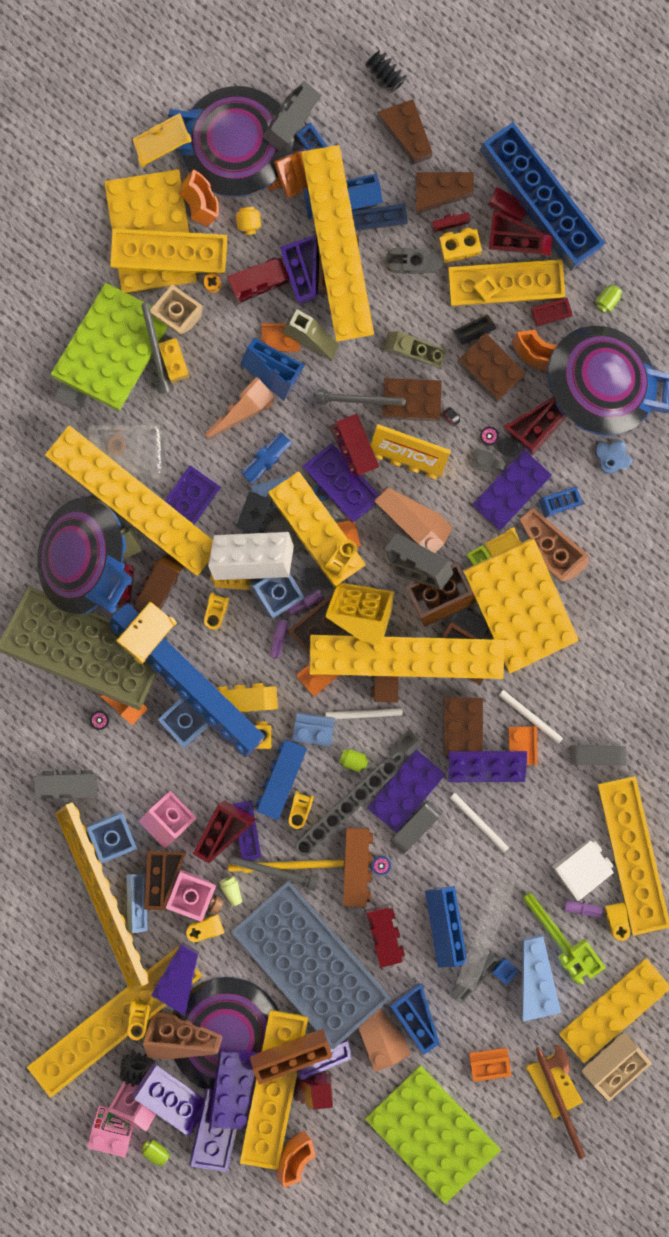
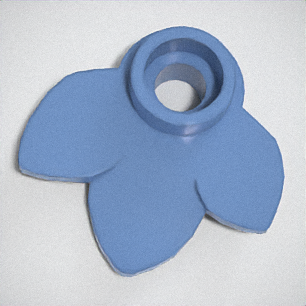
M622 440L615 441L610 446L603 441L599 442L596 455L601 460L600 467L604 473L613 474L618 469H627L632 463L633 458L625 455L626 445ZM607 462H612L613 466H609Z

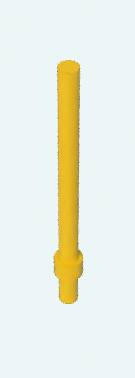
M344 859L258 864L280 870L344 867ZM228 864L229 872L244 871V873H252L254 871Z

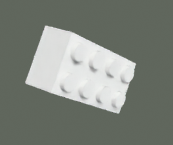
M289 532L214 535L209 569L214 580L289 577L294 545Z

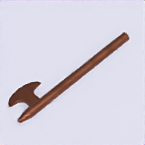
M553 1045L555 1055L546 1060L541 1049L537 1047V1058L578 1159H582L586 1155L550 1070L555 1067H561L565 1075L568 1074L570 1069L568 1055L561 1046Z

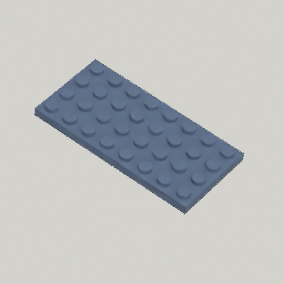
M287 881L231 931L300 1013L308 1017V1022L316 1031L324 1030L332 1050L391 999V996L290 881Z

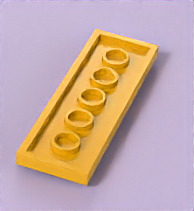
M113 229L110 267L117 269L226 274L228 236L220 234Z
M563 259L448 267L451 306L565 298ZM489 275L500 291L484 302L473 289V286Z
M299 471L267 493L333 587H336L366 565L356 551L349 562V566L340 578L330 569L324 568L337 547L348 539ZM344 545L342 547L343 552L351 554V548Z
M645 958L558 1034L581 1061L586 1063L669 991V984L648 959Z

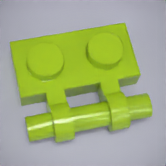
M585 938L569 949L572 956L567 957L564 953L558 956L561 966L570 973L569 977L578 985L584 983L582 977L586 974L592 979L606 968ZM576 963L580 964L581 967L579 969H575L574 965Z

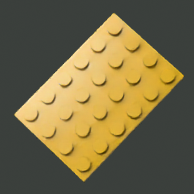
M179 169L104 181L112 230L129 229L190 233L185 201L179 195L182 187ZM118 269L121 291L123 293L197 282L196 273Z
M534 538L463 570L493 639L504 640V663L509 673L517 671L579 641Z

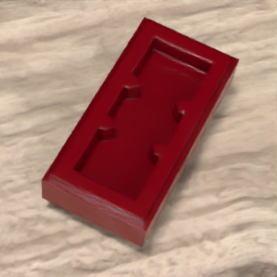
M498 187L494 189L487 205L522 221L526 211L519 204L516 197Z
M469 212L459 215L454 213L447 214L443 219L432 221V231L438 232L469 224L470 214Z
M568 297L531 308L536 327L573 316Z

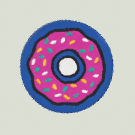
M377 856L372 861V870L377 875H386L391 869L390 860L385 856Z

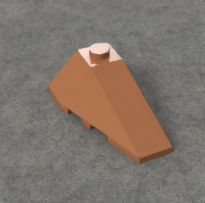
M258 377L239 395L240 401L228 407L227 415L225 417L221 416L206 432L205 437L208 440L259 414L264 409L267 411L275 403L273 401L275 397Z
M388 487L374 500L413 542L433 553H436L445 544L453 528L441 514Z
M535 508L529 510L520 519V523L528 537L535 539L548 571L561 582L575 578L588 566L589 555Z
M381 1008L358 1027L375 1072L390 1067L411 1055L404 1036Z
M157 1012L151 1018L143 1046L148 1058L175 1059L213 1055L218 1053L222 1035L204 1027L199 1028L188 1020L183 1021L174 1014Z

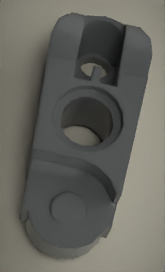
M397 247L392 248L385 258V266L392 273H436L443 265L442 257L429 250ZM397 258L400 260V263H393V260ZM418 258L421 263L415 266L411 264L410 260Z

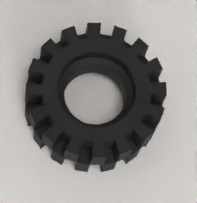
M139 1052L138 1055H135V1053H131V1056L127 1054L121 1061L120 1078L122 1082L125 1081L126 1085L131 1083V1087L139 1085L152 1064H155V1060L147 1058V1054L142 1056Z

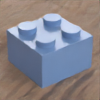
M289 574V577L256 578L248 583L265 614L272 619L305 598L291 574Z
M182 698L158 719L183 748H186L209 727L206 719L201 714L196 713L192 705Z
M122 810L86 825L101 864L137 849Z

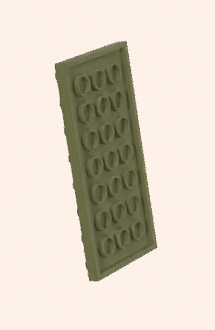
M31 586L27 588L0 640L1 653L137 710L141 709L157 675L146 660L143 664L138 663L133 655L116 642L120 635L112 631L109 625L110 619L94 612L72 614L62 611L52 604L43 591Z

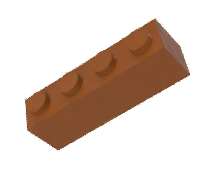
M346 827L343 906L366 907V902H370L371 891L367 890V883H371V871H368V863L372 864V852H369V844H373V833L369 832V828Z
M321 1029L252 1055L250 1060L253 1072L260 1085L332 1058L333 1055L325 1032Z

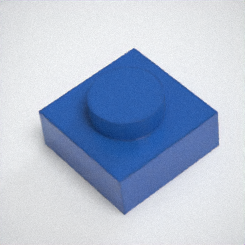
M503 957L491 971L507 985L519 972V969L507 958Z

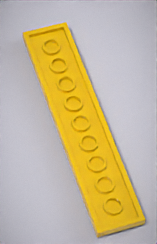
M340 145L303 151V164L336 342L373 336V325Z
M70 425L45 454L46 458L196 577L209 562L213 540Z
M310 635L309 674L503 679L504 640L384 637L382 645H370L355 636Z
M73 802L56 811L55 815L130 991L149 983L147 980L148 974L141 966L140 955L134 949L132 936L125 928V919L119 913L117 900L109 890V881L104 878L102 865L94 854V846L87 838V829L79 819V810L74 806Z
M179 945L146 971L149 983L130 991L127 986L27 1066V1069L50 1098L128 1036L129 1012L132 1001H135L137 1004H151L149 1019L166 1006L165 1003L151 996L179 949ZM197 968L195 969L192 984L203 976ZM138 1025L133 1026V1027H132V1032H134V1031H135L137 1028H139L140 1026H138Z

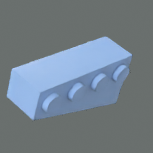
M541 934L522 938L521 1019L523 1022L561 1013L544 938Z

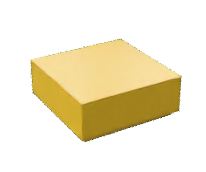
M489 275L473 286V289L484 302L500 291Z

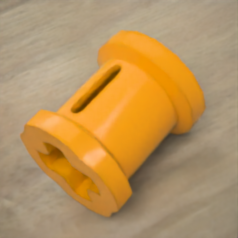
M215 273L207 274L204 278V286L208 292L216 293L221 289L220 277ZM216 280L217 285H212L211 287H209V281Z

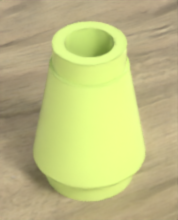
M234 876L226 877L219 882L221 885L220 889L232 906L242 902L238 881Z

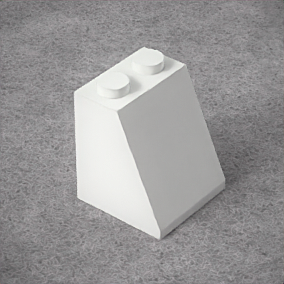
M591 840L586 841L552 865L554 871L577 901L614 873L611 870L613 865L607 857L603 858L599 853L602 849L596 841L593 843Z

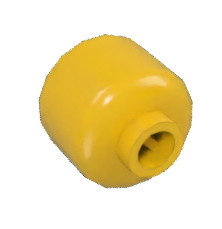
M254 206L239 208V212L235 214L238 231H244L245 235L256 234V230L261 228L259 210L255 209Z

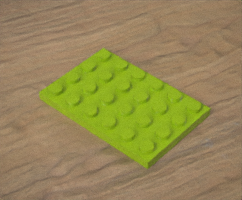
M105 283L53 369L51 378L120 412L153 355L141 307L143 301ZM152 316L159 344L168 326Z
M421 1064L365 1117V1120L445 1204L501 1151V1148Z

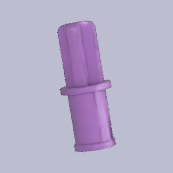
M318 589L304 596L305 598L287 609L288 614L293 615L305 608L308 610L310 606L323 601L320 590Z
M277 620L274 636H272L273 643L270 657L280 658L283 644L287 641L285 638L289 622Z
M566 899L565 912L581 914V917L586 915L602 918V907L586 904L585 901L580 903Z

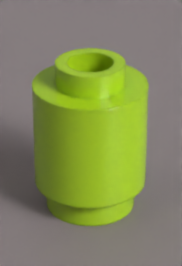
M613 284L605 287L595 301L597 304L596 308L604 314L606 312L610 313L621 299L622 291Z
M344 749L339 763L345 768L360 773L361 769H366L369 760L365 759L366 754L352 749Z
M154 1139L146 1140L140 1149L143 1151L141 1155L155 1166L159 1165L162 1167L170 1156L167 1149Z

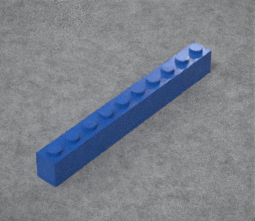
M129 603L111 617L109 625L115 634L121 635L139 613ZM163 638L145 660L151 665L155 673L160 674L165 679L168 686L173 687L183 700H187L192 705L196 713L201 714L206 719L209 726L214 727L225 741H229L233 745L234 750L238 754H242L246 758L262 743L265 735Z

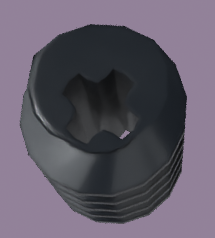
M377 51L369 58L365 66L367 68L371 67L370 71L373 74L376 73V79H381L380 83L382 85L386 84L385 89L391 90L390 93H393L404 83L407 75L400 77L402 70L395 71L397 64L390 66L392 58L385 60L387 53L380 54V51Z

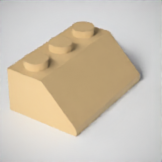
M624 1032L611 1045L603 1049L581 1071L593 1086L610 1101L652 1063Z

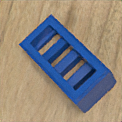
M311 122L295 134L307 151L312 150L311 148L318 143L321 144L319 148L328 147ZM309 130L312 132L306 138L302 137ZM315 136L316 140L308 145L307 141Z
M577 486L542 497L539 500L545 518L583 505ZM569 493H572L575 503H571ZM563 495L567 503L566 506L564 505L563 499L561 497ZM555 498H557L560 508H557L556 503L554 501Z

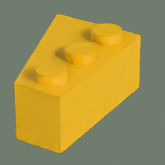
M263 683L252 684V688H246L245 685H235L233 690H228V686L216 687L240 712L278 709L277 686L264 687Z

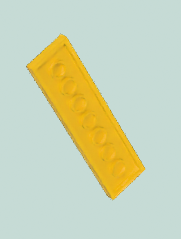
M636 776L597 784L631 933L634 936L669 928V917Z
M270 1010L261 1052L305 1036L308 1017ZM297 1071L260 1085L256 1079L240 1164L278 1170Z

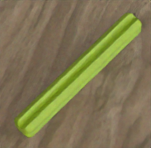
M526 894L523 900L567 957L572 956L569 950L572 947L533 894Z

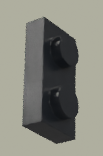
M465 608L451 614L447 620L478 639H482L488 630L487 623Z

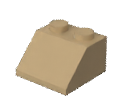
M171 285L150 311L152 316L178 334H182L191 330L202 317L203 306L174 285Z

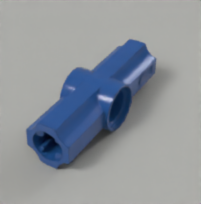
M280 432L267 446L265 445L257 452L254 459L241 474L253 485L266 470H270L272 465L277 463L279 457L291 446L292 442Z

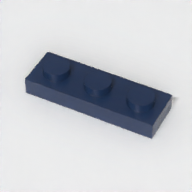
M405 204L352 211L355 231L408 224Z

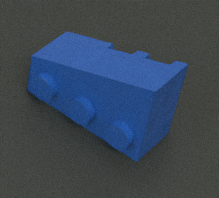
M256 338L247 347L241 361V365L255 377H258L265 386L283 401L297 383L305 366Z
M417 983L387 1006L419 1053L425 1055L440 1043L423 991V985Z

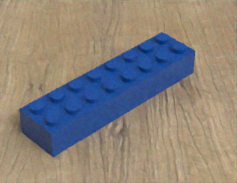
M514 122L482 144L479 151L513 196L516 197L538 229L553 236L551 246L560 258L563 259V262L570 271L601 250L605 245L603 239Z

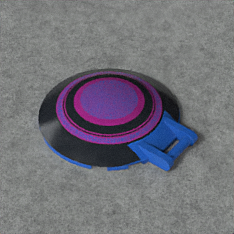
M230 86L217 89L201 98L189 112L170 109L168 113L170 118L179 113L181 114L187 133L191 137L192 141L190 143H185L174 149V151L181 152L183 162L189 174L194 169L210 183V189L213 193L223 196H248L251 193L264 190L273 184L279 177L274 162L292 154L293 143L288 148L285 146L279 151L262 137L279 110L280 104L268 94L251 87Z
M587 326L569 333L555 347L548 365L550 393H553L556 400L555 404L564 416H568L575 423L574 425L580 429L602 436L620 435L629 430L631 431L641 424L651 410L669 413V373L654 370L646 352L634 339L625 333L606 326ZM658 381L663 382L662 402L656 401Z
M79 498L61 506L49 519L39 542L37 569L42 589L52 604L67 613H89L99 605L103 606L107 611L114 613L117 608L116 604L125 588L133 580L124 571L125 564H122L123 552H126L125 536L121 534V524L115 513L98 500Z
M219 977L202 982L191 989L185 1015L176 1010L173 1014L183 1021L188 1020L192 1022L193 1025L199 1028L204 1027L222 1035L219 1050L255 1051L260 1053L262 1051L269 1011H279L273 999L254 983L239 978ZM219 1050L217 1054L174 1059L178 1068L191 1082L205 1090L206 1088L214 1089Z

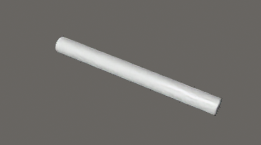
M502 690L498 695L556 743L559 744L563 738Z
M402 708L326 712L327 717L335 719L403 715Z
M454 793L450 799L503 853L507 851L509 847Z

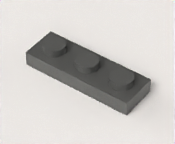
M491 952L483 956L480 964L467 973V978L454 987L451 996L462 1004L492 972L491 970L500 960Z

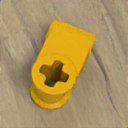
M351 540L343 541L331 555L324 568L330 569L340 578L357 551L356 544ZM344 545L349 546L351 554H345L342 547Z
M211 592L204 618V623L208 629L215 631L221 627L230 597H220ZM215 616L218 618L216 626L208 624L210 617Z
M299 791L295 792L289 815L291 827L299 829L305 825L313 803V795L309 797L299 794ZM298 800L306 801L307 804H306V803H303V802H299ZM296 814L301 815L303 818V822L299 826H295L292 823V817Z
M624 902L605 906L611 935L619 941L627 940L630 936V928ZM619 927L625 929V932L622 933V936L616 934V931L619 930Z
M218 914L206 917L202 922L192 923L186 930L187 938L191 942H199L224 933ZM192 928H195L196 931L200 930L198 937L190 935Z
M135 1001L131 1002L128 1036L133 1040H139L146 1034L151 1012L150 1003L144 1005L137 1004ZM135 1025L140 1026L142 1034L135 1035L132 1032V1027Z

